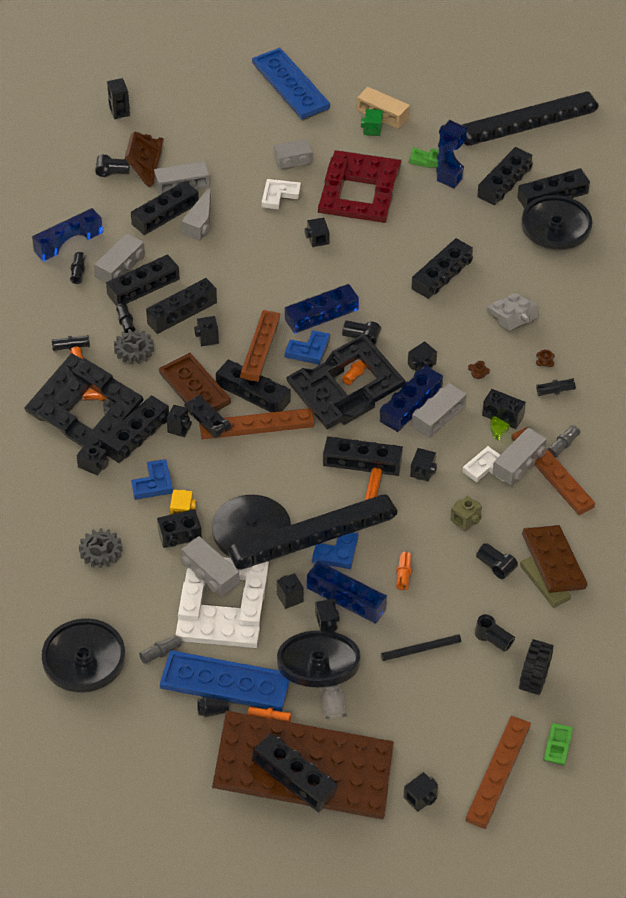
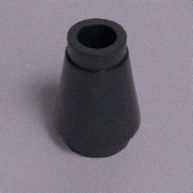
M210 697L198 699V715L205 718L224 714L226 710L229 711V701Z

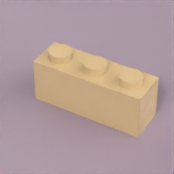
M367 87L357 97L358 111L365 114L366 109L383 110L382 122L399 129L409 119V104L375 89Z

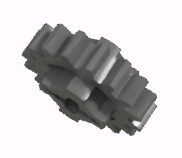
M129 329L127 334L121 332L122 337L117 336V341H114V353L117 354L118 359L122 358L124 363L129 360L130 364L133 361L140 364L141 359L147 361L146 356L151 357V352H154L153 339H151L150 334L145 335L144 330L139 333L138 329L135 332Z
M102 528L99 529V532L93 529L91 535L86 533L85 539H80V557L84 559L85 564L91 562V567H94L96 564H98L99 568H102V564L110 567L109 562L116 563V558H121V552L123 551L121 538H117L116 532L111 534L110 529L106 532H103Z

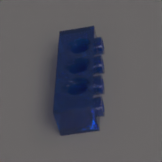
M346 284L285 307V321L293 333L296 334L359 310V297L350 284Z
M426 365L420 371H416L413 378L409 382L406 381V385L398 393L395 392L387 404L385 403L381 406L379 411L380 422L399 432L412 419L414 411L420 409L429 398L434 397L438 390L442 388L443 375Z
M317 561L307 573V589L326 599L335 598L336 604L375 624L386 611L387 595L320 561Z

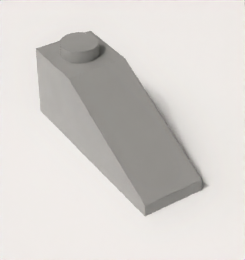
M209 189L205 191L181 221L182 234L200 241L210 230L211 193Z

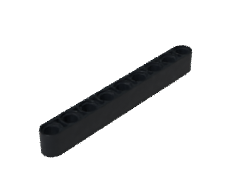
M586 91L465 123L459 126L457 133L466 146H471L595 112L599 104L593 95Z
M380 495L235 543L229 547L228 554L236 569H246L391 520L397 515L398 511L388 495Z

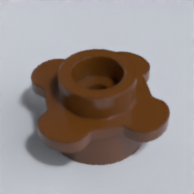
M541 350L536 354L538 357L536 364L538 366H554L553 359L555 355L550 350Z
M478 361L468 366V370L471 371V375L475 379H482L486 374L490 373V369L485 366L483 361Z

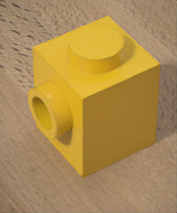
M173 490L170 515L196 510V499H193V491Z

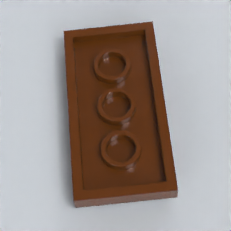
M191 353L159 368L160 375L185 403L200 395L216 411L231 404V398Z
M560 525L523 529L522 535L549 593L586 589L588 583Z

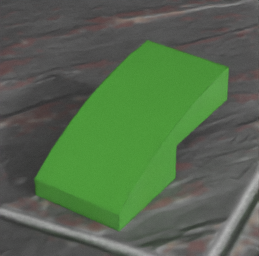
M413 147L408 163L423 167H443L447 153L433 148L430 149V152H426Z
M552 723L544 761L565 766L573 727Z

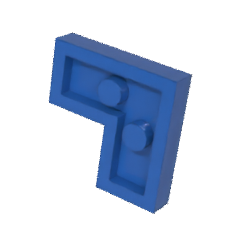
M312 330L308 343L290 339L285 350V357L320 365L330 340V334Z
M166 459L147 462L149 477L131 480L135 500L173 493Z
M349 533L338 537L335 546L322 543L315 545L312 563L351 569L359 533Z

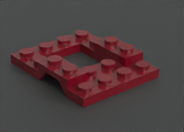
M335 150L333 156H331L325 176V185L318 205V213L386 223L393 197L394 184L401 167V160ZM344 181L376 185L373 202L365 203L339 199Z

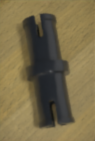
M82 252L74 254V261L71 264L72 273L70 281L73 284L81 283L82 273L85 271V255Z
M124 303L117 305L118 320L124 332L127 334L129 329L135 332L133 317L129 313L127 305Z
M89 335L52 339V349L55 351L71 350L73 347H90Z
M574 378L537 384L538 396L552 393L557 395L563 391L575 390Z

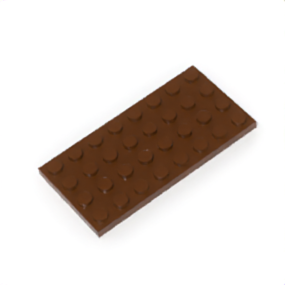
M226 710L212 788L309 806L252 761L254 749L272 733L274 736L281 738L292 750L298 751L306 761L316 765L319 771L331 777L338 785L335 796L323 809L384 819L394 741Z

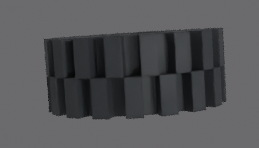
M535 639L532 640L521 673L520 690L537 695L541 694L550 667L554 645Z

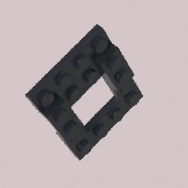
M365 334L332 351L327 360L314 369L301 368L286 377L289 385L327 430L340 422L343 425L375 408V402L406 385V380ZM360 358L377 379L348 395L334 377L343 373L345 366Z
M71 353L24 409L40 421H47L57 427L67 438L81 447L88 442L102 448L101 439L139 407L144 398L115 380L112 374L89 360L81 359ZM89 388L114 402V405L93 429L78 421L77 417L69 412Z

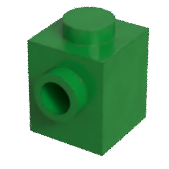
M366 109L365 118L361 119V128H364V135H381L383 110Z

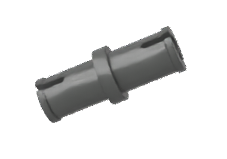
M571 425L548 448L555 458L564 448H568L571 442L580 434L579 428Z
M173 635L162 642L154 643V646L139 653L141 661L147 664L158 657H165L166 653L170 652V650L181 646L180 639L177 635Z

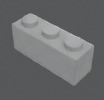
M205 161L154 169L155 184L159 195L183 181L188 182L196 190L210 187L209 173Z
M126 234L94 264L95 277L108 282L131 270L145 255L144 242Z
M448 383L444 388H440L434 397L429 398L420 409L414 411L412 427L428 438H431L466 407L467 394Z
M527 428L494 461L492 474L509 485H512L516 480L519 481L527 469H531L539 457L544 456L547 451V439L532 429Z
M200 536L181 549L182 564L186 568H190L199 580H203L208 584L211 591L218 593L221 597L240 584L239 571Z

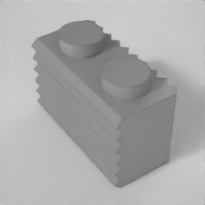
M307 139L274 145V157L279 169L291 168L292 166L311 164L312 150Z

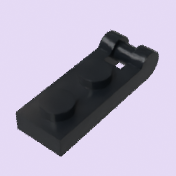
M200 395L184 403V407L188 408V412L214 438L219 437L223 431L227 432L232 429L231 423L224 419Z

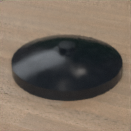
M549 195L537 198L525 207L521 224L525 235L534 243L550 249H568L580 245L588 238L592 228V217L588 209L577 200L566 196Z
M243 495L227 501L217 510L212 522V534L218 548L229 556L228 549L233 544L289 526L291 521L285 508L277 501L261 495Z
M76 619L60 625L50 633L42 648V664L47 677L58 687L71 692H91L110 684L119 675L125 662V646L122 637L111 625L96 619Z
M322 630L307 631L294 635L283 642L277 652V666L280 673L295 684L314 688L330 687L341 684L356 674L360 667V651L355 642L342 634Z

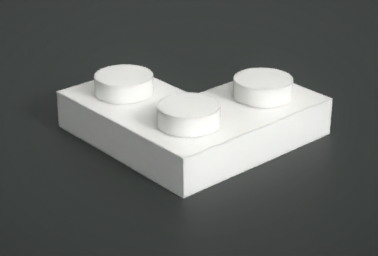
M267 179L261 208L279 209L281 198L299 199L301 183Z
M487 446L463 466L462 472L475 482H478L488 472L493 473L494 461L500 454Z

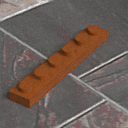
M267 310L262 311L241 370L240 378L259 382L281 313Z
M307 408L225 417L224 419L231 423L232 429L227 432L223 431L217 438L314 427L313 413ZM199 423L201 440L214 438Z
M528 427L513 433L512 440L515 441ZM548 449L543 457H539L535 461L534 465L578 515L595 508V502Z
M514 716L510 717L467 813L466 822L484 829L487 828L528 734L531 722Z

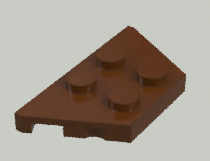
M134 131L129 138L125 160L143 182L150 187L154 183V169H157L164 139L161 137L154 139L151 135H144Z

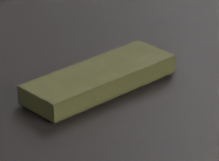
M532 556L520 561V567L553 608L570 600L571 595L568 591L548 592Z

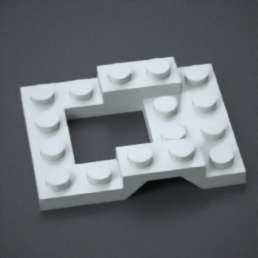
M225 558L232 566H234L231 558ZM269 561L246 569H237L240 580H246L241 608L202 605L206 583L203 580H199L190 568H187L176 635L180 641L257 648Z

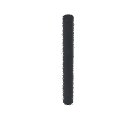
M458 634L381 653V659L386 661L460 643L461 637Z

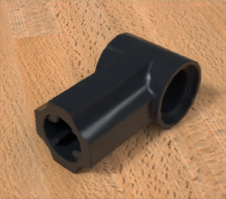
M105 154L97 157L95 173L100 177H107L110 173L129 174L130 164L125 159H111L110 156Z
M345 320L342 336L357 338L365 334L375 345L381 331V326L372 321L361 324Z
M484 543L476 553V557L491 567L495 576L500 579H505L518 567V562L514 556L509 553L502 554L488 543Z
M488 614L481 615L477 619L475 636L481 641L488 640L504 652L508 651L515 641V636L495 624V619Z

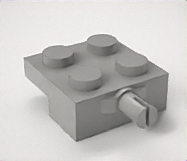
M517 293L510 294L508 297L497 300L487 306V312L496 317L499 325L508 331L525 323H530L539 317L537 304Z

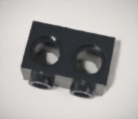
M124 79L107 81L108 103L113 118L119 119L130 116L129 94Z
M491 389L483 401L482 416L517 429L524 418L526 402Z
M196 510L157 518V527L163 548L192 542L199 536L202 538L201 526Z

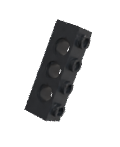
M514 147L478 184L477 197L492 205H496L499 201L503 200L505 194L511 191L518 181H521L526 172L531 170L533 166L532 154Z
M579 168L521 184L518 187L517 198L524 209L530 202L543 196L560 195L575 198L588 194L590 180L583 170Z
M183 181L131 211V224L145 236L191 209L199 200L198 191L188 182Z
M455 238L412 276V290L427 299L437 294L442 286L448 284L452 277L458 275L462 268L472 262L473 247Z
M167 254L106 282L107 295L116 306L121 303L128 304L180 280L179 266Z
M204 278L146 308L147 324L156 334H159L217 303L216 287L207 278Z
M228 359L216 372V382L222 389L269 412L283 411L291 402V389L272 381L270 378L261 375L259 382L240 378L243 366L237 362Z
M152 395L101 439V447L107 451V456L118 463L128 458L131 452L140 447L162 424L167 423L169 406Z
M327 436L323 452V466L371 472L373 468H380L382 474L399 476L403 446Z
M270 733L254 749L252 761L318 813L335 796L338 786L335 781L319 771L316 765L306 761L298 751L288 747L281 738Z

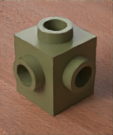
M467 495L462 500H458L451 509L450 521L466 531L473 524L476 525L481 520L482 506L478 501L473 500Z

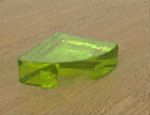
M495 416L490 424L493 437L499 440L509 430V424Z

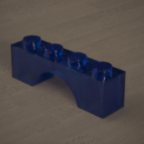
M449 120L439 130L440 141L438 143L439 154L437 156L438 167L436 173L438 182L455 188L463 180L464 166L457 160L453 150H458L466 142L467 127Z
M90 208L33 235V250L42 261L58 255L61 246L71 237L82 235L89 240L102 234V218L93 208Z

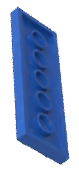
M281 48L252 58L253 65L301 119L330 109V102Z
M170 650L160 681V689L228 700L229 702L264 709L273 708L275 711L282 712L290 681L278 670Z

